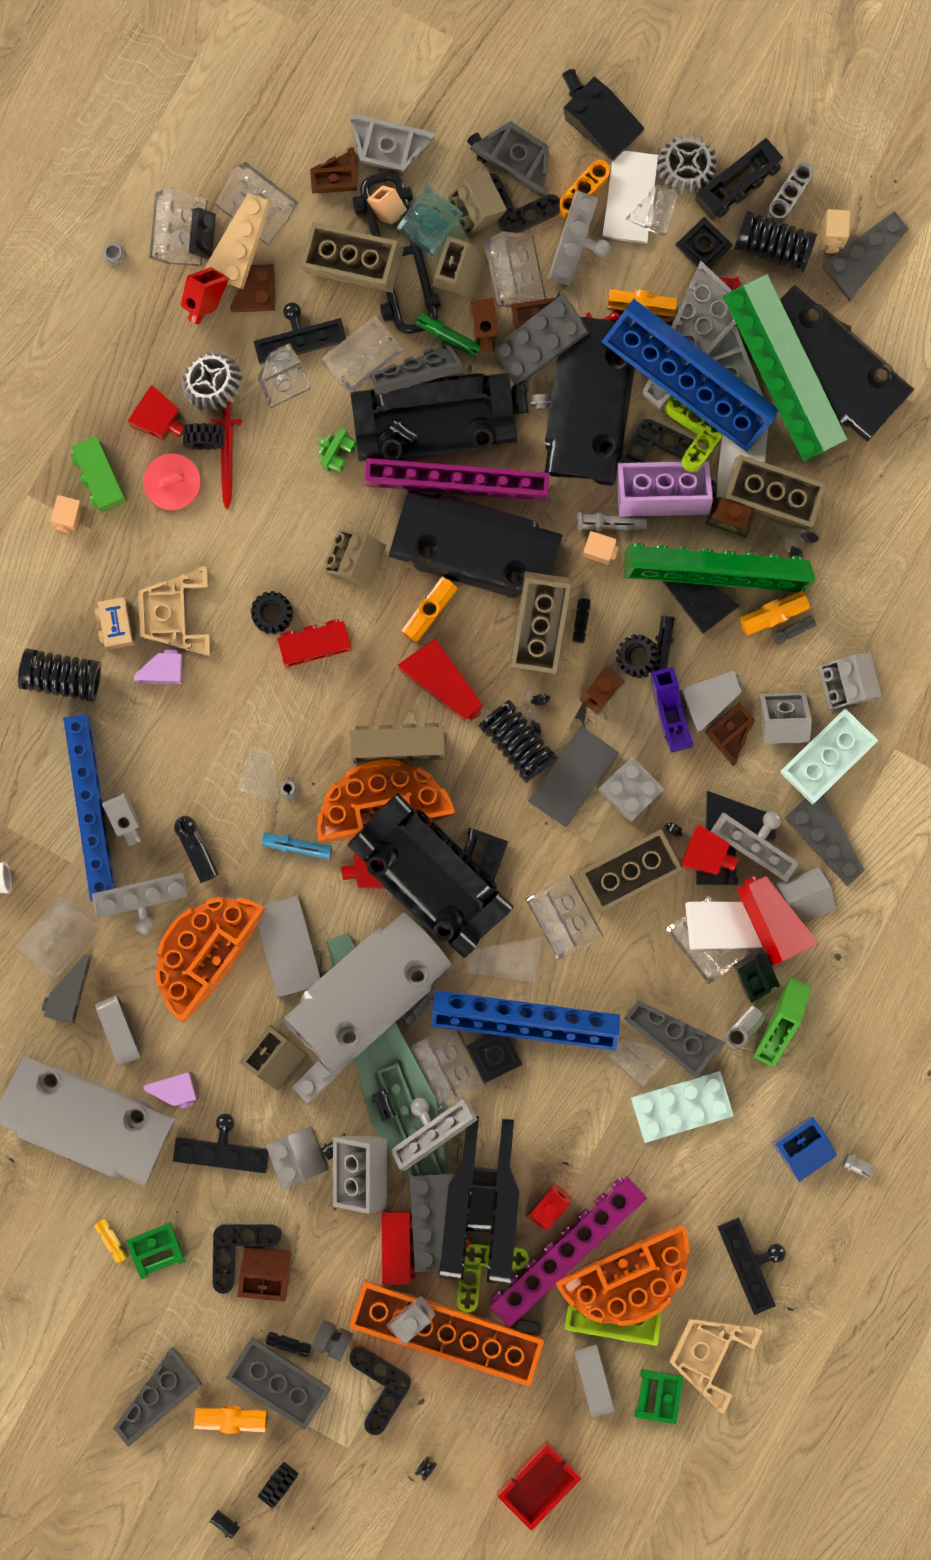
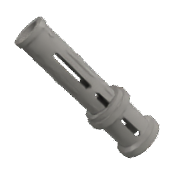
M601 512L596 514L577 513V532L595 530L596 533L603 532V529L646 531V516L619 517L603 516Z

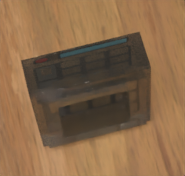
M520 1318L517 1320L516 1330L540 1334L541 1325L539 1322Z

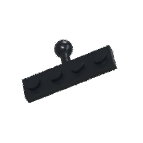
M290 302L284 306L283 314L286 319L290 320L293 331L253 341L258 361L261 365L347 342L341 318L301 328L299 321L301 308L298 304Z
M221 1114L216 1119V1127L219 1130L218 1142L180 1137L175 1139L173 1162L266 1173L269 1155L267 1148L227 1143L228 1133L234 1127V1119L230 1114Z
M739 1217L718 1225V1231L753 1314L756 1315L775 1307V1302L759 1265L769 1261L775 1263L783 1261L786 1256L784 1247L780 1244H772L767 1252L755 1257Z

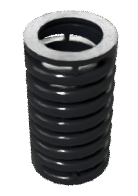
M747 211L734 250H740L743 253H747L749 250V255L754 256L757 253L758 258L762 259L765 256L766 261H771L774 257V263L779 264L782 260V266L784 267L789 265L792 258L791 269L796 270L800 268V271L804 273L817 233L810 231L805 233L804 229L801 228L796 231L795 226L788 228V224L782 223L780 225L779 221L774 220L772 222L771 218L768 217L763 221L762 215L754 216L753 212Z
M26 648L20 662L18 688L28 689L29 691L35 689L37 692L44 691L46 694L53 693L56 696L61 694L63 697L70 696L73 699L79 697L80 700L94 702L99 689L102 664L100 661L82 659L80 662L78 657H74L71 661L70 656L66 655L62 658L61 654H56L54 657L51 652L45 656L44 651ZM88 666H90L89 675H88V678H87V680H86L87 671H88Z
M508 700L488 715L478 727L487 737H492L491 742L497 744V749L503 751V757L508 758L509 764H514V770L520 771L519 776L525 783H528L558 757L552 750L550 751L549 746L540 749L545 743L543 739L533 743L539 737V734L534 732L529 735L533 731L531 725L521 730L528 721L523 718L516 723L522 717V713L516 712L512 715L516 711V706L511 700Z

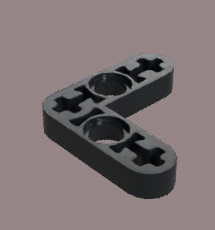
M489 173L493 183L496 182L495 187L501 199L507 203V211L497 221L503 234L507 236L516 235L559 214L560 199L554 194L543 196L515 209L498 175ZM548 201L552 204L556 203L555 210L546 208ZM538 205L541 206V209L546 208L543 210V216H541V211ZM527 210H534L537 213V217L534 220H527L524 213ZM520 214V218L523 225H521V222L518 221L514 224V229H511L509 226L505 227L507 225V220H510V222L513 223L518 220L517 215Z
M645 419L638 425L621 463H630L631 459L644 463L652 445L682 459L685 449L679 446L678 451L675 450L679 439L683 440L680 445L688 447L689 444L691 445L694 439L654 420ZM650 425L652 426L651 431L655 433L658 432V429L662 430L658 441L654 440L656 435L653 433L645 435L642 427L646 428ZM665 434H670L674 437L675 442L671 446L663 444L662 437ZM639 444L643 446L644 454L635 456L632 453L634 445Z
M275 1224L219 1225L213 1233L212 1283L215 1291L225 1294L231 1291L234 1286L235 1246H274L281 1240V1229ZM223 1228L226 1229L227 1233H234V1228H238V1242H234L235 1237H227L224 1242L222 1237H218V1233H221ZM246 1228L251 1229L254 1232L253 1240L249 1242L244 1241L241 1238L242 1230ZM257 1228H262L261 1233H268L271 1228L278 1236L274 1237L272 1242L269 1241V1237H261L262 1242H257L259 1235ZM219 1253H228L231 1258L230 1263L227 1265L219 1264L217 1260ZM217 1268L221 1270L231 1269V1273L226 1272L225 1278L227 1281H230V1284L226 1285L225 1289H222V1286L217 1284V1281L222 1278V1272L217 1273Z
M358 1346L350 1353L351 1365L384 1386L364 1422V1427L369 1434L379 1435L384 1431L408 1392L411 1380L409 1375L366 1347ZM361 1351L364 1352V1358L369 1362L371 1357L376 1359L371 1363L369 1371L365 1369L368 1365L367 1363L361 1361L358 1364L355 1362V1353L360 1354ZM377 1364H384L387 1368V1373L382 1377L376 1376L373 1372V1368ZM391 1370L395 1371L393 1377L396 1379L405 1378V1387L396 1388V1382L390 1379L389 1383L385 1382ZM384 1397H391L394 1400V1407L392 1409L386 1410L381 1406V1400ZM377 1408L382 1414L388 1415V1417L385 1418L382 1415L379 1421L381 1427H375L373 1430L370 1428L371 1423L369 1420L376 1419L378 1412H375V1409Z

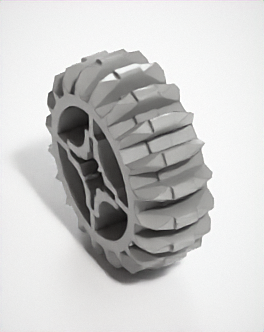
M682 133L681 139L675 135L672 139L673 142L667 140L665 143L666 147H661V155L657 158V161L660 163L657 165V170L662 171L659 175L660 179H666L665 186L672 184V191L680 188L681 195L684 194L685 189H688L690 195L693 194L694 188L700 191L702 185L705 187L710 183L709 180H714V172H717L718 168L715 165L718 158L713 156L715 149H708L710 142L708 141L703 144L702 136L698 140L694 139V133H691L690 138H687L686 134ZM683 149H690V150H693V151H692V152H685ZM672 155L675 157V161L678 164L674 172L671 169L669 163V159ZM700 156L705 163L703 173L699 170L700 167L697 164ZM684 161H686V163L687 161H692L691 166H683ZM687 175L690 176L691 179L682 178V176Z
M216 350L213 354L206 351L205 357L198 354L196 362L191 360L192 366L185 367L188 374L182 375L185 382L181 384L184 389V395L189 399L188 401L198 409L202 410L204 408L208 412L212 408L218 411L221 405L226 408L228 401L234 403L232 397L239 395L237 389L242 388L240 381L243 379L240 367L236 364V361L224 352L220 354Z

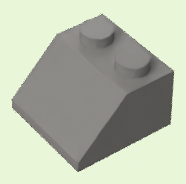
M806 692L760 694L761 731L764 744L810 742L812 719Z
M311 1126L266 1144L282 1189L328 1170Z

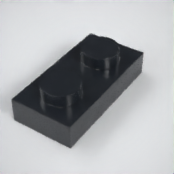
M199 207L192 210L190 254L205 259L211 257L215 213Z

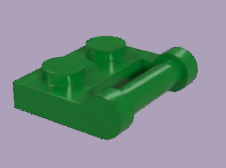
M171 1222L126 1240L141 1280L147 1278L148 1274L170 1265L186 1262ZM172 1248L174 1254L144 1265L142 1259Z
M641 1369L640 1395L634 1417L677 1424L683 1375ZM651 1379L658 1380L653 1412L647 1411Z

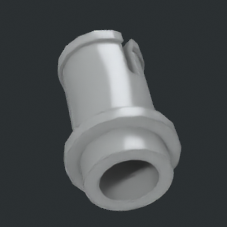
M284 781L280 786V793L286 799H293L298 794V786L295 782ZM288 786H292V791L290 793L285 792V789Z
M847 1154L842 1166L846 1168V1171L849 1172L851 1170L867 1179L870 1178L874 1171L873 1164L856 1158L855 1154Z

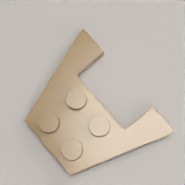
M207 566L139 590L141 638L201 655L211 656L210 635H186L184 591L185 589L208 588Z
M689 1318L669 1362L724 1415L733 1395L711 1384L731 1340H735L755 1350L763 1330L757 1327Z

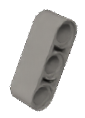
M801 162L794 167L771 202L767 217L771 218L772 222L777 220L780 222V225L784 223L809 186L814 174L813 167L809 163ZM803 172L807 175V178L801 179L797 176V173ZM785 191H793L795 197H788ZM780 209L783 215L777 216L773 213V210Z
M118 995L96 1003L95 1007L118 1065L122 1066L142 1058L138 1043Z
M597 1344L574 1350L591 1417L615 1412Z

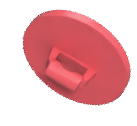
M165 454L149 464L144 474L143 485L147 497L154 505L164 510L174 511L187 507L196 499L200 490L201 479L198 469L191 460L179 454Z

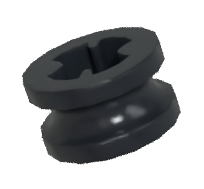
M428 1456L415 1471V1475H421L423 1481L428 1478L437 1465L435 1462L431 1463Z

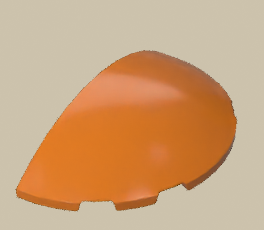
M399 760L371 761L347 771L345 776L337 783H334L324 797L321 812L318 814V842L353 839L362 827L397 793L415 810L423 811L433 821L454 815L455 811L445 789L439 786L431 774L420 767H412L403 764Z
M212 898L205 900L204 904L195 908H188L168 927L157 950L158 962L157 969L155 970L157 988L160 989L164 999V1004L182 1023L191 1017L209 998L233 967L253 935L265 911L264 907L243 898Z
M676 1226L619 1248L573 1271L555 1282L564 1299L572 1307L593 1321L623 1326L648 1320L671 1303V1298L678 1288L682 1287L686 1278L687 1257L690 1254L685 1226Z

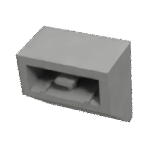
M871 653L854 654L818 666L829 710L856 705L882 697Z

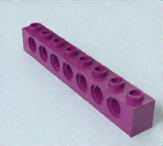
M366 458L365 486L547 501L550 473Z
M621 1176L611 1184L613 1189L607 1195L604 1192L594 1200L596 1205L590 1211L587 1208L576 1217L579 1221L572 1227L570 1224L567 1225L559 1233L560 1239L555 1243L550 1241L542 1249L544 1254L538 1259L533 1257L525 1265L527 1269L521 1275L516 1273L511 1278L510 1285L504 1291L499 1289L492 1295L490 1307L509 1328L556 1285L555 1282L572 1270L647 1199L628 1176L624 1179ZM622 1195L625 1202L622 1207L616 1208L612 1205L614 1196ZM599 1211H604L608 1215L606 1222L602 1224L595 1221V1215ZM582 1227L589 1228L591 1232L589 1238L585 1240L580 1239L577 1235L578 1230ZM565 1243L573 1246V1252L568 1256L562 1255L560 1252L561 1246ZM549 1259L556 1262V1268L551 1272L543 1269L544 1262ZM529 1276H536L539 1279L536 1287L530 1288L526 1285V1279ZM512 1292L521 1294L522 1299L519 1303L512 1304L508 1300Z

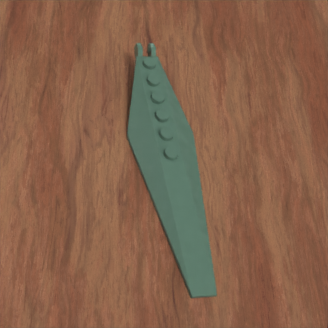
M349 933L326 941L332 967L356 948ZM395 1022L355 1058L371 1125L381 1138L387 1139V1147L390 1151L424 1127L420 1117L415 1116L411 1111V1103L415 1099L423 1098L429 1103L428 1114L431 1120L439 1116L436 1096ZM385 1089L386 1093H389L388 1098L396 1116L382 1121L376 1103L372 1102V1094ZM444 1144L406 1170L408 1175L448 1174Z

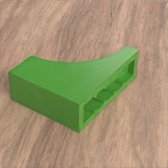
M792 977L789 978L781 992L773 1016L754 1052L753 1058L775 1067L801 1024L812 986Z

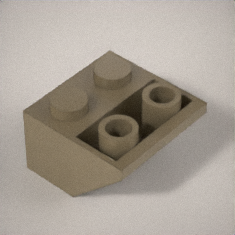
M488 171L466 176L448 197L450 207L454 211L459 225L467 238L497 222L507 211Z
M447 236L432 287L475 300L488 257L470 243Z
M339 529L322 571L350 583L370 587L387 545L367 534Z
M269 1025L239 1063L279 1091L307 1054Z

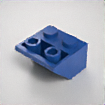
M814 1117L807 1118L772 1142L798 1182L837 1156L828 1137Z

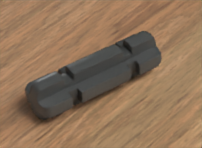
M809 615L803 618V621L799 620L784 627L783 630L780 629L774 632L772 636L775 643L780 644L786 638L791 639L805 632V629L814 628L816 622L813 616Z
M431 987L428 994L401 1016V1020L408 1026H411L416 1020L415 1017H419L431 1004L429 1001L431 999L434 1000L436 989Z

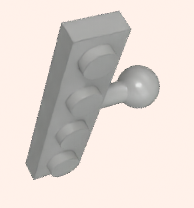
M575 191L547 279L571 286L583 247L593 250L594 254L600 258L606 257L610 253L611 247L608 241L604 239L593 241L586 238L598 202L597 197Z
M775 811L767 812L763 817L764 825L758 834H755L727 814L722 813L711 832L730 843V846L781 880L787 882L799 862L765 840L772 829L780 826L781 816Z
M182 873L92 894L95 916L97 918L137 909L138 919L136 920L135 928L137 932L143 935L149 934L154 927L152 919L148 917L147 906L187 897L185 878Z
M348 1057V1060L332 1074L318 1060L292 1088L307 1104H310L356 1057Z
M423 1098L415 1099L411 1103V1111L415 1116L420 1117L424 1127L391 1149L399 1169L406 1171L477 1121L468 1100H460L434 1120H431L428 1114L429 1103Z

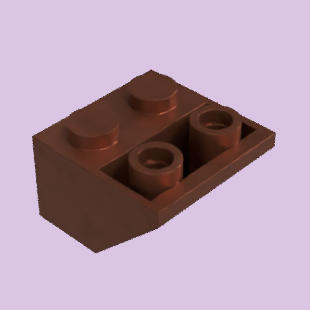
M245 1246L237 1297L285 1302L287 1298L291 1251Z

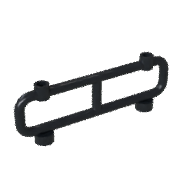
M393 172L371 175L361 184V196L352 198L356 216L366 213L371 235L381 237L375 213L367 201L370 197L369 188L371 185L391 181L395 184L397 193L407 209L403 217L411 244L410 246L403 247L402 257L413 254L429 317L437 321V307H441L438 293H432L409 204V201L413 200L411 188H405L402 178ZM394 287L392 293L386 291L388 303L380 304L383 321L393 320L396 328L406 334L426 331L415 324H405L401 317Z

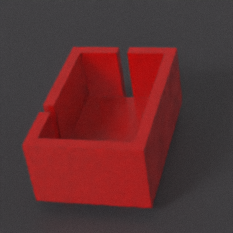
M546 1440L515 1472L516 1479L511 1476L497 1491V1497L532 1531L581 1480V1475L566 1459L563 1460L562 1455Z

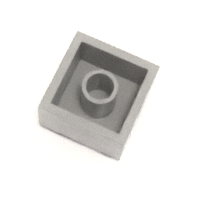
M633 756L598 789V792L629 823L664 791V788Z

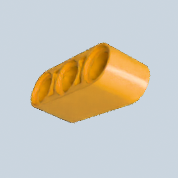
M594 161L562 196L559 206V213L562 218L567 219L569 210L565 209L564 205L572 203L575 191H579L580 187H587L590 192L586 194L596 196L605 186L610 171L609 165L605 161ZM600 170L605 175L603 177H597L593 174V172Z

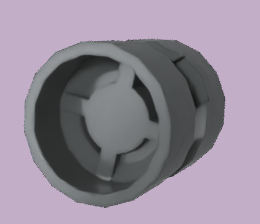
M323 1319L310 1348L320 1353L327 1351L329 1357L340 1362L353 1333L343 1328L337 1330L335 1324Z

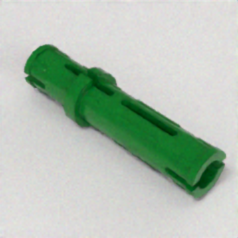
M423 312L420 313L415 323L416 326L432 333V337H439L472 355L474 358L481 348L480 344L445 326L443 321L440 320L438 322Z

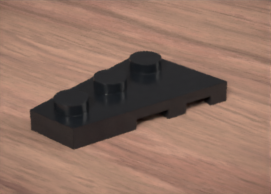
M706 791L707 830L711 831L721 814L725 813L755 834L759 833L764 825L763 817L767 812ZM772 829L766 839H776V829Z

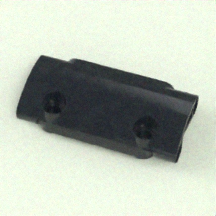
M794 285L780 300L839 422L845 427L852 428L868 442L894 411L909 397L914 388L894 372L890 364L821 304L814 302ZM810 309L817 310L819 314L818 320L815 321L809 317ZM878 369H884L887 372L886 380L878 378Z
M580 317L589 333L557 358L545 437V446L548 451L544 472L550 473V476L591 479L597 484L612 486L615 485L617 462L621 458L635 367L627 361L619 365L620 360L623 358L602 343V340L616 322ZM613 446L612 451L606 454L607 448Z
M475 373L442 377L430 382H423L408 388H400L376 395L373 389L350 392L359 462L366 461V458L395 460L485 449L491 445L517 442L509 373L492 375ZM392 419H401L405 426L417 432V437L411 445H408L394 434L389 435L390 431L387 430V427ZM479 432H486L488 434L487 439L484 441L477 440L476 436ZM389 443H395L398 446L394 452L387 451L385 447Z
M409 489L394 534L389 557L407 563L411 561L414 567L421 572L514 598L520 596L522 592L525 571L551 575L563 534L540 528L538 523L531 519L441 493L431 496Z
M399 793L395 794L347 845L361 860L365 861L367 870L428 928L437 939L448 942L462 958H466L472 953L480 939L505 918L514 907L497 890L495 881L431 818L423 811L415 810ZM375 860L382 861L384 865L377 864ZM441 924L448 925L450 929L443 928Z

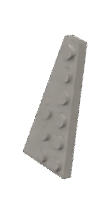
M702 261L698 264L671 327L708 355L736 325V322L723 298L724 295L732 290ZM649 378L642 391V395L657 409L671 396Z

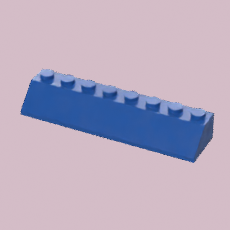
M634 298L602 340L604 345L746 452L773 422L778 413L775 405Z

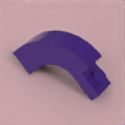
M669 667L651 672L656 709L670 752L693 748V741L681 705L679 683L674 668Z

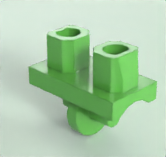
M342 428L339 429L335 438L333 435L328 434L325 440L318 438L316 442L321 446L318 454L323 457L320 464L328 472L331 469L342 472L347 462L339 457V454L342 450L352 454L357 447L356 441Z

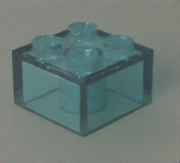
M427 185L396 229L432 256L463 215V212Z

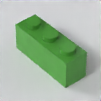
M97 436L71 446L74 454L70 456L75 467L80 466L83 472L79 476L84 487H89L92 495H89V499L93 507H98L101 513L127 502Z

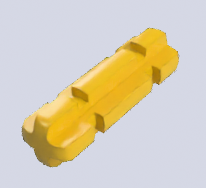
M102 1219L95 1224V1229L98 1234L101 1233L102 1236L100 1237L109 1252L113 1253L112 1257L115 1262L120 1263L127 1258V1254L124 1249H121L120 1246L122 1245L113 1230L109 1229L110 1225L107 1220Z

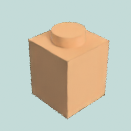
M382 185L367 199L379 221L392 225L398 222L407 211L394 188Z
M58 495L51 518V523L56 526V530L69 533L70 530L76 531L83 504L79 500Z
M590 531L582 557L608 565L610 559L615 560L619 548L615 546L617 539Z

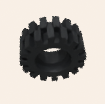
M213 423L184 425L183 446L199 450L221 449L224 447L225 428L218 424L213 425Z
M270 591V593L263 592V595H258L256 601L252 603V620L255 626L266 634H277V632L285 631L284 629L289 627L290 621L293 618L291 604L282 593H275V591ZM274 604L280 608L281 614L277 620L268 621L264 618L263 610L267 605Z
M634 634L631 635V638L626 637L624 639L626 642H620L619 646H621V649L616 651L619 654L616 657V661L619 662V668L632 677H648V673L655 671V666H659V663H657V660H661V656L658 654L660 652L659 648L656 647L655 642L643 635L637 636ZM636 648H643L646 652L645 661L639 665L633 664L630 659L632 651Z
M283 1462L257 1497L273 1509L288 1491L299 1473Z

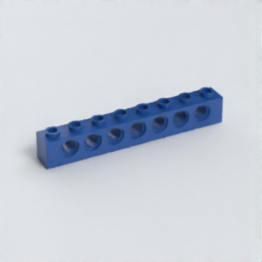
M87 714L64 717L63 720L90 901H93V893L114 889L115 881L102 805L103 800L91 719Z
M436 990L431 1027L616 1051L620 1031V1014Z

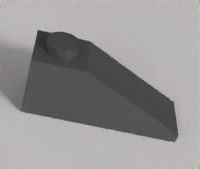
M84 954L52 990L49 998L45 997L42 1005V1011H45L44 1017L67 1023L75 1022L92 955Z

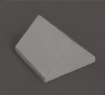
M819 867L791 877L787 882L781 881L776 883L780 895L803 923L836 910L831 886Z

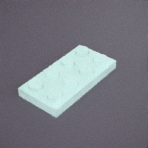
M844 709L780 773L813 805L878 740L850 712Z
M720 1071L631 1097L644 1143L734 1116Z

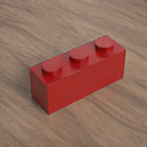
M339 619L326 622V626L318 628L317 625L307 626L303 628V632L295 633V631L284 632L281 634L282 637L277 638L285 668L352 651L345 622H340Z
M382 1211V1285L411 1284V1278H415V1264H411V1255L414 1254L413 1240H410V1231H413L412 1216H410V1211Z

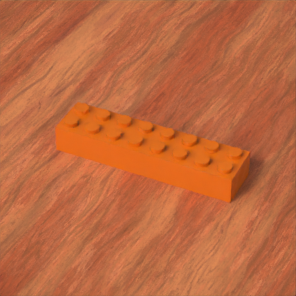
M364 1279L349 1328L530 1387L544 1344V1337L522 1330L519 1331L520 1329L514 1327L509 1328L505 1324L423 1298L436 1314L424 1329L406 1344H401L386 1324L419 1296Z

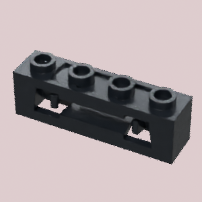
M765 138L698 191L695 201L711 220L717 216L719 218L723 217L730 210L729 206L733 203L739 204L746 198L748 191L751 189L755 191L764 183L763 179L768 175L772 177L781 170L783 156ZM754 161L752 167L755 171L732 188L728 196L724 198L726 192L723 189L749 169L750 163Z

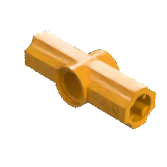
M610 289L607 310L624 312L634 298L657 317H675L677 298L656 296L646 290L627 292Z
M442 577L427 598L421 602L419 608L401 632L411 641L418 643L431 624L439 617L441 611L457 592L458 588L451 581ZM433 605L436 608V612L433 615H426L423 612L424 607Z
M803 591L782 600L771 601L763 605L761 609L740 617V625L746 636H750L768 627H776L788 621L789 618L809 610V601Z
M223 1406L221 1408L196 1407L194 1429L220 1430L221 1433L229 1434L240 1433L241 1431L266 1432L267 1410H247L238 1406Z

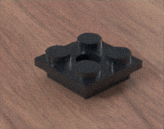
M703 217L675 246L696 267L702 261L710 268L733 244ZM705 239L709 241L710 247L702 249L698 242Z
M488 1034L466 1045L485 1083L522 1065L509 1037ZM492 1048H497L501 1052V1058L497 1062H492L488 1059V1052Z

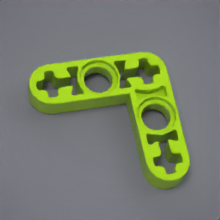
M670 396L664 406L666 414L698 435L681 460V465L686 471L697 472L721 440L723 434L676 398ZM689 416H696L697 418H699L700 422H693L692 420H690ZM698 443H705L708 446V449H701ZM694 454H695V455L698 456V457H697L696 461H694V463H693V462H691L690 460L692 459V457H693Z
M471 1243L466 1248V1252H469L470 1248L473 1247L476 1253H482L481 1248L487 1249L485 1251L486 1262H480L482 1257L475 1256L474 1260L471 1261L469 1256L465 1255L463 1275L467 1271H472L476 1274L477 1279L473 1284H466L464 1280H459L457 1305L463 1312L470 1313L478 1306L481 1266L488 1267L490 1244ZM514 1247L513 1256H516L517 1252H521V1255L525 1257V1261H521L520 1265H517L515 1260H513L512 1269H523L529 1262V1255L524 1248ZM462 1287L467 1289L476 1288V1292L471 1291L470 1298L475 1302L470 1304L469 1308H466L465 1304L461 1303V1299L466 1298V1290L461 1291Z

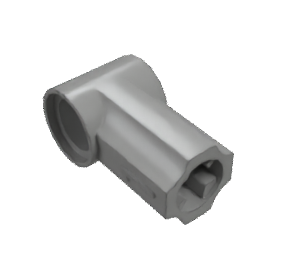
M751 1005L732 1028L726 1032L724 1036L725 1044L731 1049L743 1047L767 1018ZM732 1032H738L741 1035L740 1044L732 1043L730 1039Z

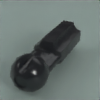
M190 816L177 818L174 823V831L179 836L200 883L218 876L219 873L199 834L195 820Z

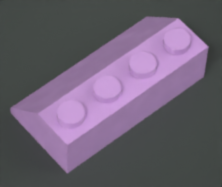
M705 461L697 472L686 471L682 467L681 462L618 463L617 499L619 517L710 515L713 496L709 461Z

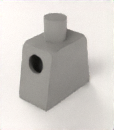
M122 792L105 800L102 805L117 837L124 835L128 846L140 842L141 839L136 830L140 827V822L127 792ZM122 817H125L128 819L130 824L124 826L122 825L120 819Z
M420 1295L387 1323L386 1326L401 1344H406L432 1321L436 1313Z

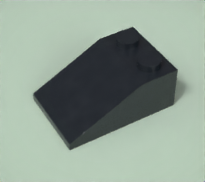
M595 76L563 107L565 120L613 161L645 130L643 125L619 98Z

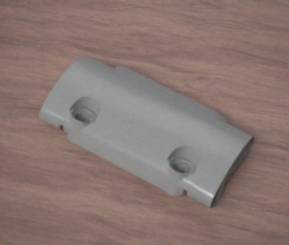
M403 912L385 929L378 928L312 985L302 995L300 1004L282 1020L292 1033L315 1052L320 1064L332 1074L348 1060V1057L360 1055L421 998L428 994L434 980H437L452 964L434 940L409 915Z
M27 1056L22 1058L0 1103V1126L17 1132L16 1135L19 1138L111 1177H124L143 1186L147 1185L163 1144L168 1138L175 1122V1118L151 1109L145 1102L61 1067H51ZM49 1074H53L56 1076V1084L50 1082L48 1077ZM134 1111H141L144 1119L136 1118Z

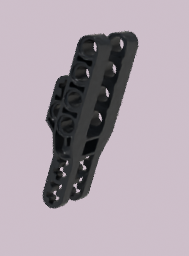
M476 1116L477 1121L468 1126L465 1131L463 1161L448 1185L439 1278L463 1280L468 1231L491 1233L487 1283L510 1285L519 1201V1189L510 1168L514 1120L502 1118L497 1169L474 1167L479 1116Z

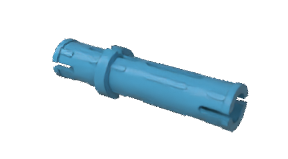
M267 832L263 834L261 843L263 847L279 849L282 853L289 851L327 860L330 859L332 846L289 838L290 835L286 834L285 836L269 834ZM299 846L306 847V848H311V849H316V850H318V851L310 850V849H305V848H300Z

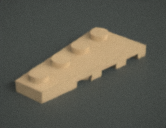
M249 193L246 195L203 270L213 267L229 277V285L244 289L271 201Z

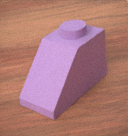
M164 650V653H158L134 675V681L146 684H183V656L178 654L177 650Z
M191 1072L143 1086L145 1091L172 1106L180 1105V1109L194 1105L193 1100L198 1099Z

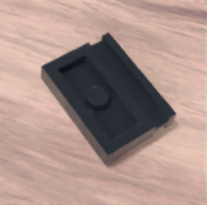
M762 948L759 950V953L751 954L733 965L745 994L751 1003L770 993L772 988L780 987L768 956Z

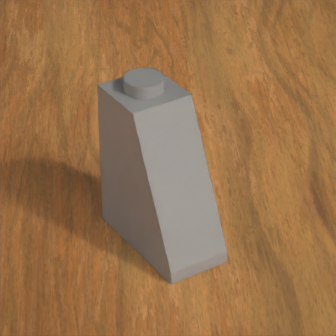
M734 671L680 690L695 734L700 733L742 692V680L739 675H735Z

